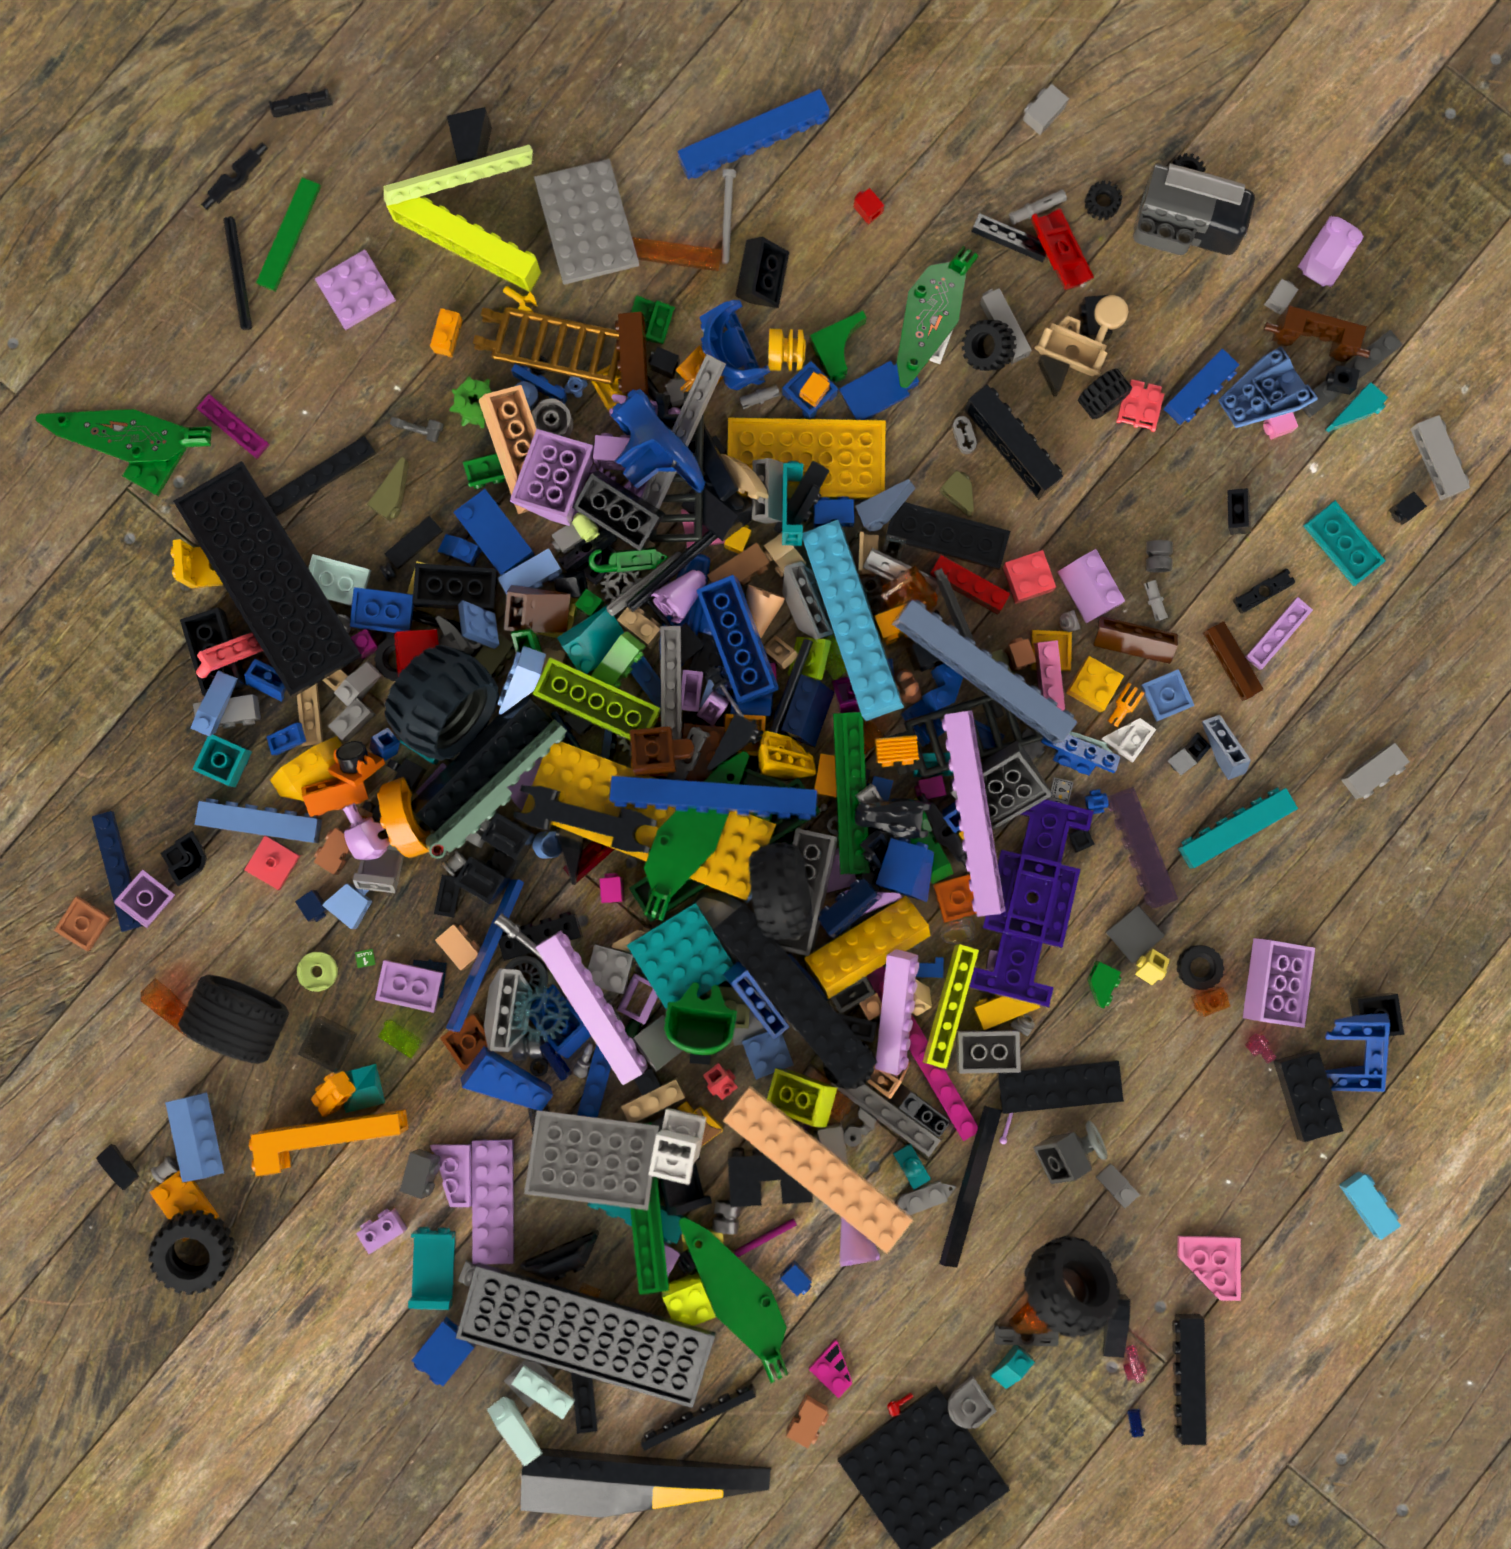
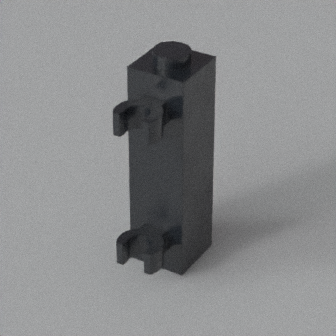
M390 759L386 765L398 772L393 780L401 777L405 778L412 794L426 772V769L408 759H405L402 765ZM365 801L362 808L373 813L372 818L375 822H380L381 813L379 805L376 806L369 801Z

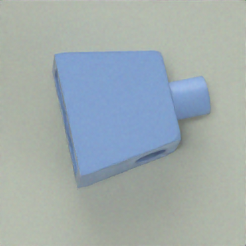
M347 883L324 902L322 906L350 929H357L372 900L366 896L369 890L356 889L355 886Z

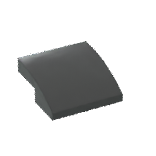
M440 616L435 617L445 637L451 642L456 640L461 651L469 655L474 653L466 638L452 624Z
M1139 905L1106 930L1107 935L1132 963L1165 936Z

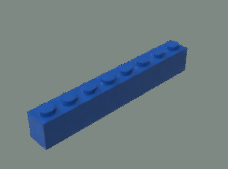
M819 89L678 150V159L687 179H695L702 176L704 172L717 170L727 162L733 163L743 155H751L759 148L770 147L775 141L780 139L786 140L798 131L804 132L812 125L826 122L829 118L830 109Z

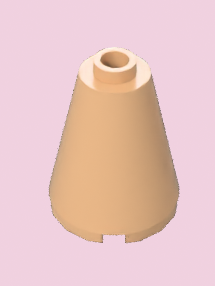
M748 585L746 601L759 636L762 638L783 605L785 598L764 589Z

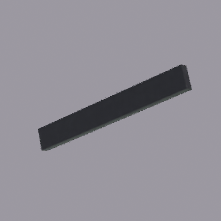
M984 1105L939 1264L943 1266L958 1267L1002 1110Z

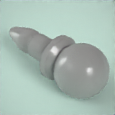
M592 1043L587 1045L582 1058H578L577 1064L573 1068V1073L578 1078H584L589 1073Z

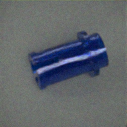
M1140 1409L1128 1410L1129 1433L1135 1438L1144 1436L1145 1428L1142 1426Z

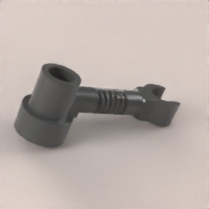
M392 417L390 425L393 427L426 435V440L437 443L439 434L444 428L443 423L429 420L427 427L415 425Z

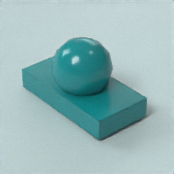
M911 1143L893 1153L913 1189L931 1180Z

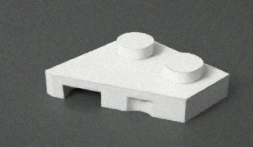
M1139 718L1102 737L1101 741L1107 743L1109 747L1130 762H1134L1156 729Z

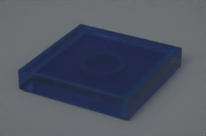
M549 1042L539 1047L561 1082L571 1075L572 1072L564 1059L554 1050Z

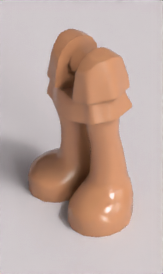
M900 669L895 672L894 679L898 690L901 689L899 694L902 702L906 704L917 703L922 697V691L912 672L907 669Z

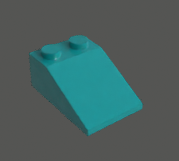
M607 606L557 637L577 670L585 674L598 667L620 635L625 633L616 618L607 612Z

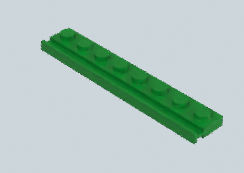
M861 712L833 713L840 874L870 873L869 862L862 856L864 851L859 845L868 837V827L858 826L854 820L855 809L860 803L855 795L866 788L863 717Z
M652 1176L648 1210L630 1208L639 1295L669 1291L657 1177Z

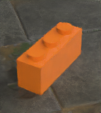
M334 777L301 787L302 797L310 817L321 816L328 811L340 810L352 803L360 804L369 799L364 781L357 787H354Z

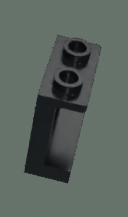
M696 1161L693 1165L689 1184L659 1178L667 1215L678 1216L712 1203L710 1195L703 1194Z

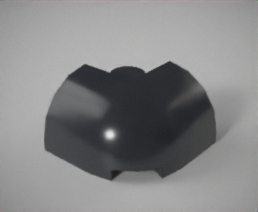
M193 831L175 841L174 845L160 853L169 867L167 870L178 887L197 876L205 868L207 860L205 850Z

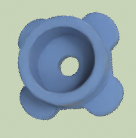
M570 376L567 385L564 387L565 392L572 393L575 397L580 398L583 395V389L587 387V381Z

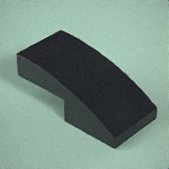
M110 1144L96 1157L105 1172L122 1190L127 1189L140 1177L131 1162L124 1159L116 1145Z

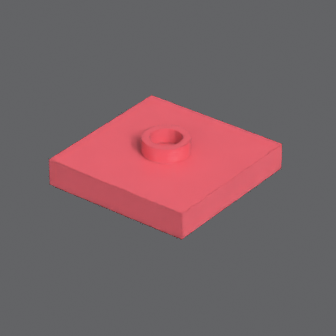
M264 836L244 870L275 889L281 890L299 860L300 855L270 837Z

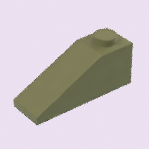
M404 457L399 459L367 504L390 522L399 516L403 503L409 463Z

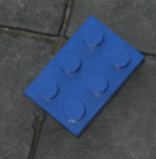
M354 587L350 627L393 633L397 631H411L414 607L413 594Z

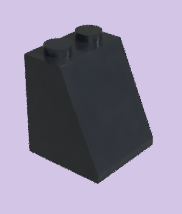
M478 108L447 116L458 164L486 157L492 130L486 108Z

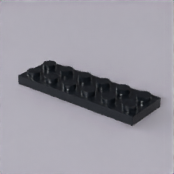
M904 502L890 519L885 539L1000 570L1010 531Z
M1118 1060L1021 1070L1019 1073H998L1003 1114L1124 1101Z

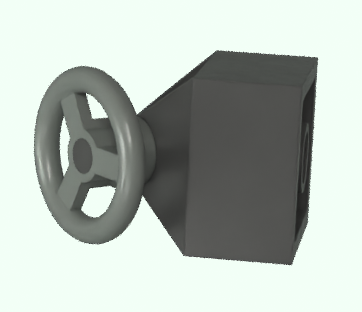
M1091 1121L1086 1123L1088 1135L1080 1138L1074 1132L1054 1135L1033 1147L1051 1184L1076 1181L1091 1171L1092 1166L1088 1153L1094 1150L1102 1160L1107 1159L1108 1154L1103 1139Z

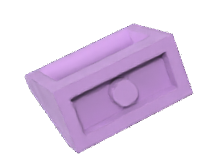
M634 973L617 1010L645 1025L658 996L654 989H652L640 1016L626 1010L639 981L652 987L648 979Z

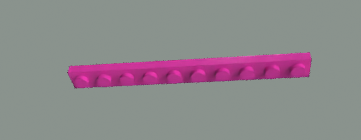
M884 966L866 976L881 1002L886 970ZM911 1015L913 1026L909 1032V1039L911 1040L909 1050L961 1139L965 1141L976 1134L978 1125L945 1069L922 1062L928 1041L913 1015Z

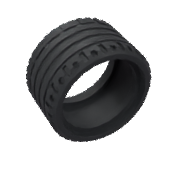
M205 975L199 978L178 1025L180 1031L186 1037L205 1048L233 1059L260 1064L268 1061L280 1036V1032L285 1025L284 1023L289 1016V1012L283 1003L255 988L221 976Z

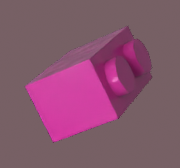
M616 873L604 874L605 878H600L601 903L625 902L623 877H618Z

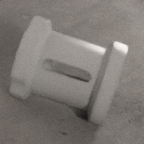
M456 850L455 855L447 862L443 861L442 865L454 877L456 875L455 872L465 865L467 860Z
M167 1156L165 1161L159 1166L151 1168V1174L159 1183H163L165 1178L171 1173L179 1171L178 1164L170 1156Z

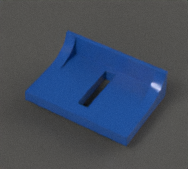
M922 699L901 713V716L906 721L929 712ZM940 718L933 720L937 736L945 733L946 731L943 729ZM925 724L921 727L918 725L913 726L922 747L931 742Z

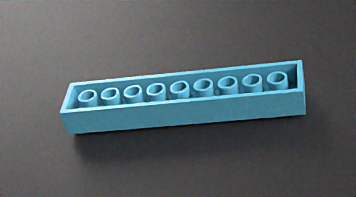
M835 520L804 532L802 539L862 717L868 721L904 708L843 527L839 520Z

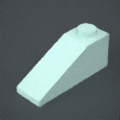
M502 1397L487 1409L496 1428L524 1466L542 1453L514 1400Z

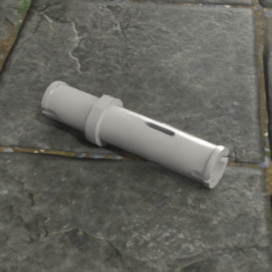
M1061 189L1034 203H1027L1023 208L1009 213V219L1013 225L1027 218L1031 219L1033 214H1038L1067 200L1066 193Z

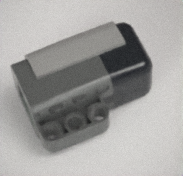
M1155 163L1143 191L1133 228V239L1138 244L1177 255L1186 254L1191 245L1224 255L1234 254L1242 240L1247 236L1255 203V194L1253 191L1246 189L1245 184L1174 164H1169L1167 167Z

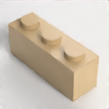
M676 1077L662 1084L661 1087L624 1103L621 1108L628 1122L635 1123L684 1099L686 1094Z

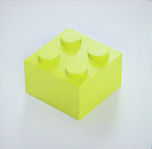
M698 1272L668 1283L669 1291H662V1298L672 1320L695 1326L716 1317Z

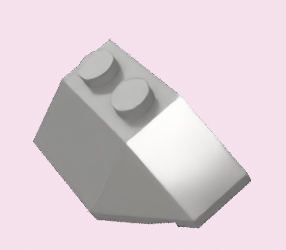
M802 561L785 566L782 593L797 628L816 640L832 635L834 631L814 572L807 568Z
M499 968L489 986L483 1026L489 1051L509 1052L527 1033L533 991L520 970Z

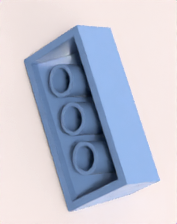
M207 1092L165 1102L182 1183L224 1173Z

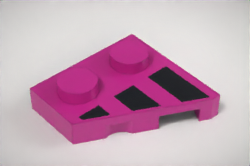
M835 1339L810 1365L809 1370L835 1396L840 1398L852 1385V1379L839 1343Z

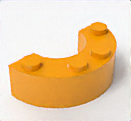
M401 777L382 784L380 791L377 793L381 813L380 823L389 835L388 839L391 846H395L405 857L413 858L429 852L425 840L431 833L429 830H422L415 820L411 808L412 793L405 778Z

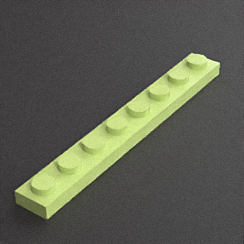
M526 145L384 186V201L387 206L398 204L402 201L532 164L533 150L530 145Z

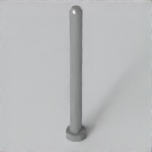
M724 169L722 176L725 178L722 240L723 264H728L730 258L733 178H736V171L733 169Z

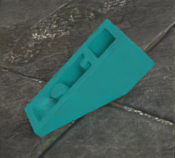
M1370 382L1325 430L1330 432L1366 419L1373 413L1378 415L1385 408L1384 402L1388 397Z

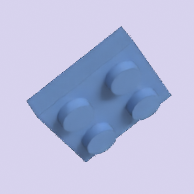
M466 601L460 602L458 609L462 636L493 649L499 646L495 613Z
M1179 669L1140 685L1143 692H1145L1144 695L1156 722L1195 706Z
M764 1032L742 1041L756 1079L774 1073L775 1068L785 1069L794 1065L782 1034L773 1039L768 1032Z

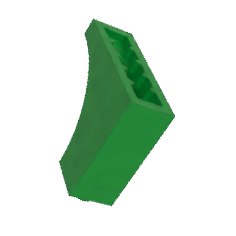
M864 311L858 312L810 335L809 342L826 377L831 382H839L847 375L848 368L844 357L845 345L853 332L866 324L867 317Z

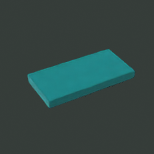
M1336 500L1303 525L1353 587L1386 562Z

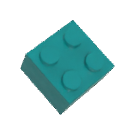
M213 734L207 737L192 770L227 786L236 788L252 751Z

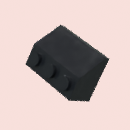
M763 236L747 239L735 296L750 304L779 308L789 251Z
M706 474L703 476L705 485L703 489L702 525L721 541H724L751 521L752 504L737 492L725 501H722ZM692 488L689 494H695V490ZM695 502L682 503L683 509L689 514H695Z

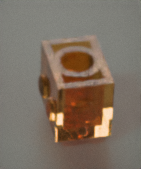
M1216 986L1191 996L1194 1008L1199 1016L1206 1017L1231 1007L1228 995L1223 987Z
M839 1090L836 1091L829 1120L833 1117L838 1122L843 1120L844 1115L849 1114L851 1111L850 1107L854 1103Z

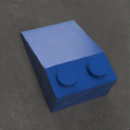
M554 984L531 1005L529 1019L554 1050L566 1059L591 1037V1034L570 1001Z

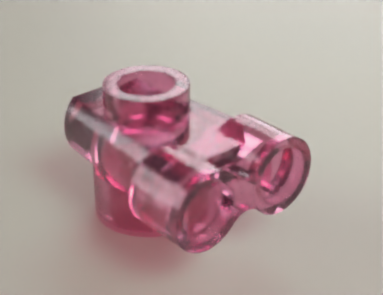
M1257 1033L1249 1038L1250 1041L1244 1044L1254 1057L1261 1054L1267 1064L1277 1058L1272 1050L1267 1047L1270 1043L1263 1034L1260 1036Z
M1127 1346L1125 1352L1129 1363L1123 1364L1127 1380H1135L1136 1383H1142L1145 1381L1143 1375L1147 1374L1144 1362H1140L1136 1346Z

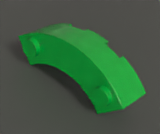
M923 810L921 829L928 830V837L909 840H911L910 844L914 845L917 842L926 844L928 849L934 852L930 880L934 884L954 873L939 842H936L932 828Z

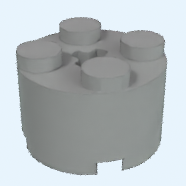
M557 399L543 400L532 411L536 429L566 438L570 437L573 430V419L569 409Z

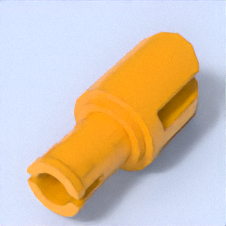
M1129 682L1115 702L1116 709L1107 720L1112 724L1117 717L1118 719L1114 723V726L1117 728L1126 714L1134 711L1145 692L1141 691L1133 705L1129 706V702L1139 689L1134 687L1126 701H1121L1132 685Z

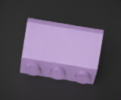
M1096 549L1057 572L1085 623L1096 619L1125 602Z

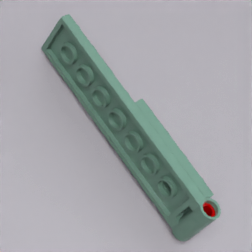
M554 719L437 831L428 835L425 844L430 855L433 858L439 859L445 855L446 851L450 853L453 849L460 848L466 842L465 838L470 833H476L481 827L480 824L485 819H491L496 813L495 810L500 805L504 806L511 799L510 796L513 794L508 787L515 785L520 780L519 776L524 771H530L535 766L534 762L539 757L543 758L550 751L549 748L554 743L558 744L564 739V734L567 731Z

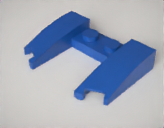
M1367 1014L1335 1019V1027L1331 1032L1327 1031L1325 1034L1326 1040H1366L1364 1066L1325 1070L1327 1078L1331 1077L1334 1083L1330 1086L1331 1090L1385 1092L1390 1030L1388 1014Z

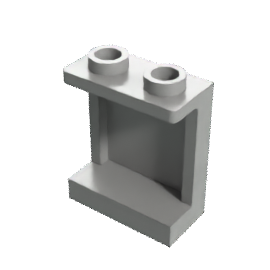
M390 844L387 847V851L381 857L371 860H360L358 873H354L353 877L355 888L396 893L404 855L395 846Z

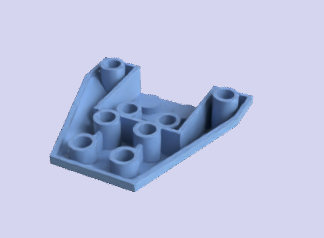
M1280 346L1263 356L1218 401L1235 428L1298 411L1318 400L1310 386L1304 384L1293 368L1289 356Z

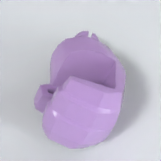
M355 803L343 808L351 823L350 827L345 830L344 836L354 858L358 860H371L381 857L387 851L390 842L388 838L380 840L377 834L386 829L381 826L380 822H375L372 817L362 818Z

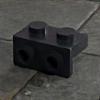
M877 829L859 844L864 851L862 856L869 862L868 866L875 874L880 872L889 845L883 833Z

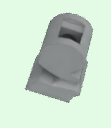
M860 1106L858 1108V1117L863 1120V1124H849L844 1130V1141L850 1147L860 1144L861 1135H867L873 1130L877 1121L873 1115Z

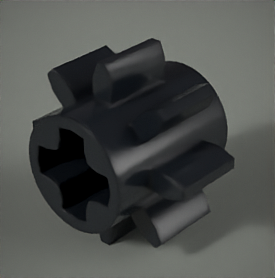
M689 1249L682 1252L679 1256L680 1262L677 1263L684 1274L688 1272L690 1275L698 1272Z

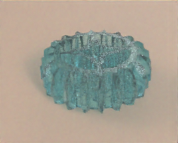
M536 987V994H533L529 989L528 994L530 997L527 998L522 994L521 998L525 1002L517 1001L516 1004L521 1009H514V1013L520 1014V1016L514 1017V1021L522 1022L516 1026L517 1029L524 1027L525 1029L521 1034L524 1036L529 1032V1040L536 1035V1042L540 1041V1036H544V1042H548L547 1035H551L553 1040L556 1039L554 1032L556 1031L561 1035L562 1031L559 1027H567V1024L562 1022V1020H569V1016L563 1015V1013L569 1012V1008H562L567 1001L559 1002L562 995L559 993L554 997L555 989H552L550 994L547 993V987L543 988V993H540L539 987ZM541 998L540 1004L536 1009H526L532 1001ZM547 999L556 1004L559 1013H554L547 1009ZM544 1004V1012L548 1013V1015L543 1017L540 1024L539 1016H536V1013H540ZM525 1016H530L537 1020L536 1030L528 1026ZM547 1020H557L552 1028L542 1031Z

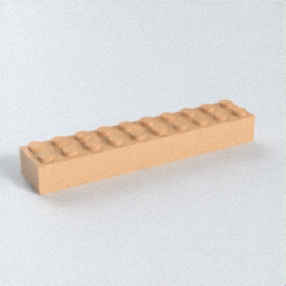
M750 1085L725 1115L724 1122L885 1253L890 1251L912 1223L913 1219L907 1212Z

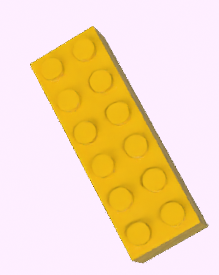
M906 895L805 957V964L821 990L830 999L886 964L887 954L895 949L907 951L930 937L929 925Z

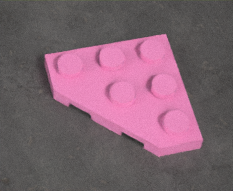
M1177 1236V1256L1219 1300L1241 1301V1238Z

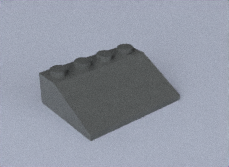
M1018 740L981 762L992 830L1052 796L1044 779ZM950 780L951 794L955 799H958L957 791H954L952 780Z

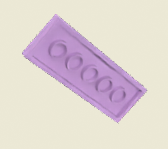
M514 1139L472 1140L473 1264H477V1262L482 1264L514 1263Z

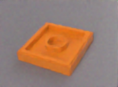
M970 874L933 884L944 923L977 914L972 906L974 894L969 888Z

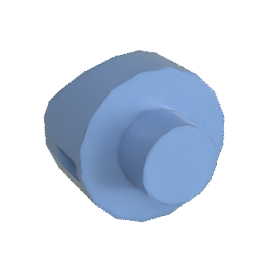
M526 381L516 384L515 386L522 385L530 411L536 408L539 399L536 387Z
M556 831L540 832L535 836L532 847L539 858H556L561 855L562 852L556 837Z

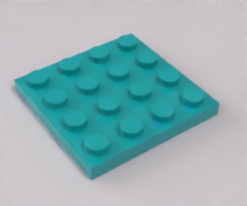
M697 902L627 945L665 1009H667L668 1002L679 1001L693 982L699 984L698 997L711 990L713 985H719L727 979L723 973L735 965Z

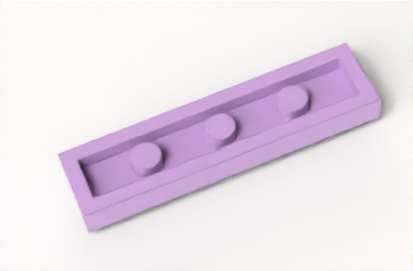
M1299 597L1295 598L1245 658L1256 668L1262 670L1313 609Z

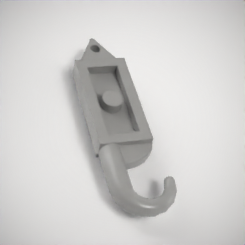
M937 1181L903 1194L899 1197L898 1206L909 1215L947 1202V1198L955 1190L956 1186Z

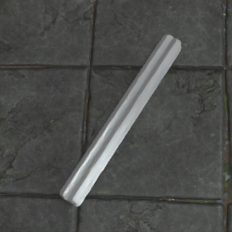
M676 552L606 607L607 612L614 616L625 608L626 603L678 558L681 553Z

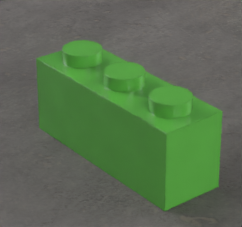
M628 631L621 634L591 676L619 689L622 685L620 681L632 672L631 666L634 662L638 663L644 655L642 651L646 646Z

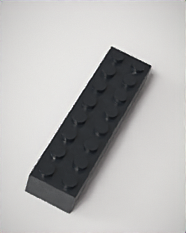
M526 696L506 712L499 714L411 802L412 811L433 831H437L553 720Z

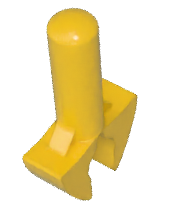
M504 287L503 293L520 304L518 309L533 312L532 309L526 307L525 302H530L538 307L531 292L527 296H522L510 287Z

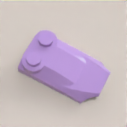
M1330 216L1298 265V268L1303 270L1305 276L1321 286L1328 285L1332 287L1357 246L1361 243L1364 237L1362 232L1342 218Z

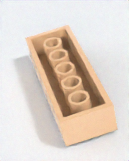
M522 385L484 394L478 400L511 495L536 432V426ZM514 504L518 514L529 511Z

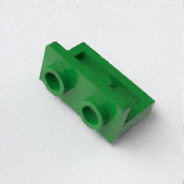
M497 453L463 461L469 487L474 486V489L486 486L485 483L493 481V484H498L505 481Z

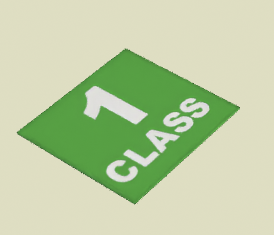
M373 949L355 952L358 968L375 965Z

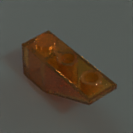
M155 978L141 991V1002L182 1033L178 1023L186 1006L170 989Z

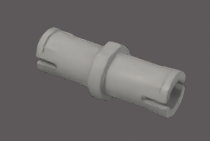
M774 384L762 390L756 389L755 392L739 397L742 408L746 409L758 403L762 405L764 401L779 397L780 392L777 384Z
M1153 580L1144 583L1149 598L1148 604L1152 607L1155 621L1168 618L1162 602L1164 598L1160 596L1157 581Z

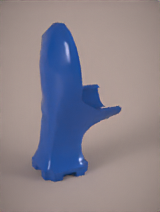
M633 389L627 394L628 399L624 403H617L613 407V413L611 414L622 432L631 436L628 444L614 462H617V464L622 465L626 469L623 474L637 489L658 472H677L698 493L702 492L705 480L695 456L686 444L659 419L655 412V407L641 389ZM675 460V461L677 462V464H676L675 467L673 468V467H671V465H672L673 461Z

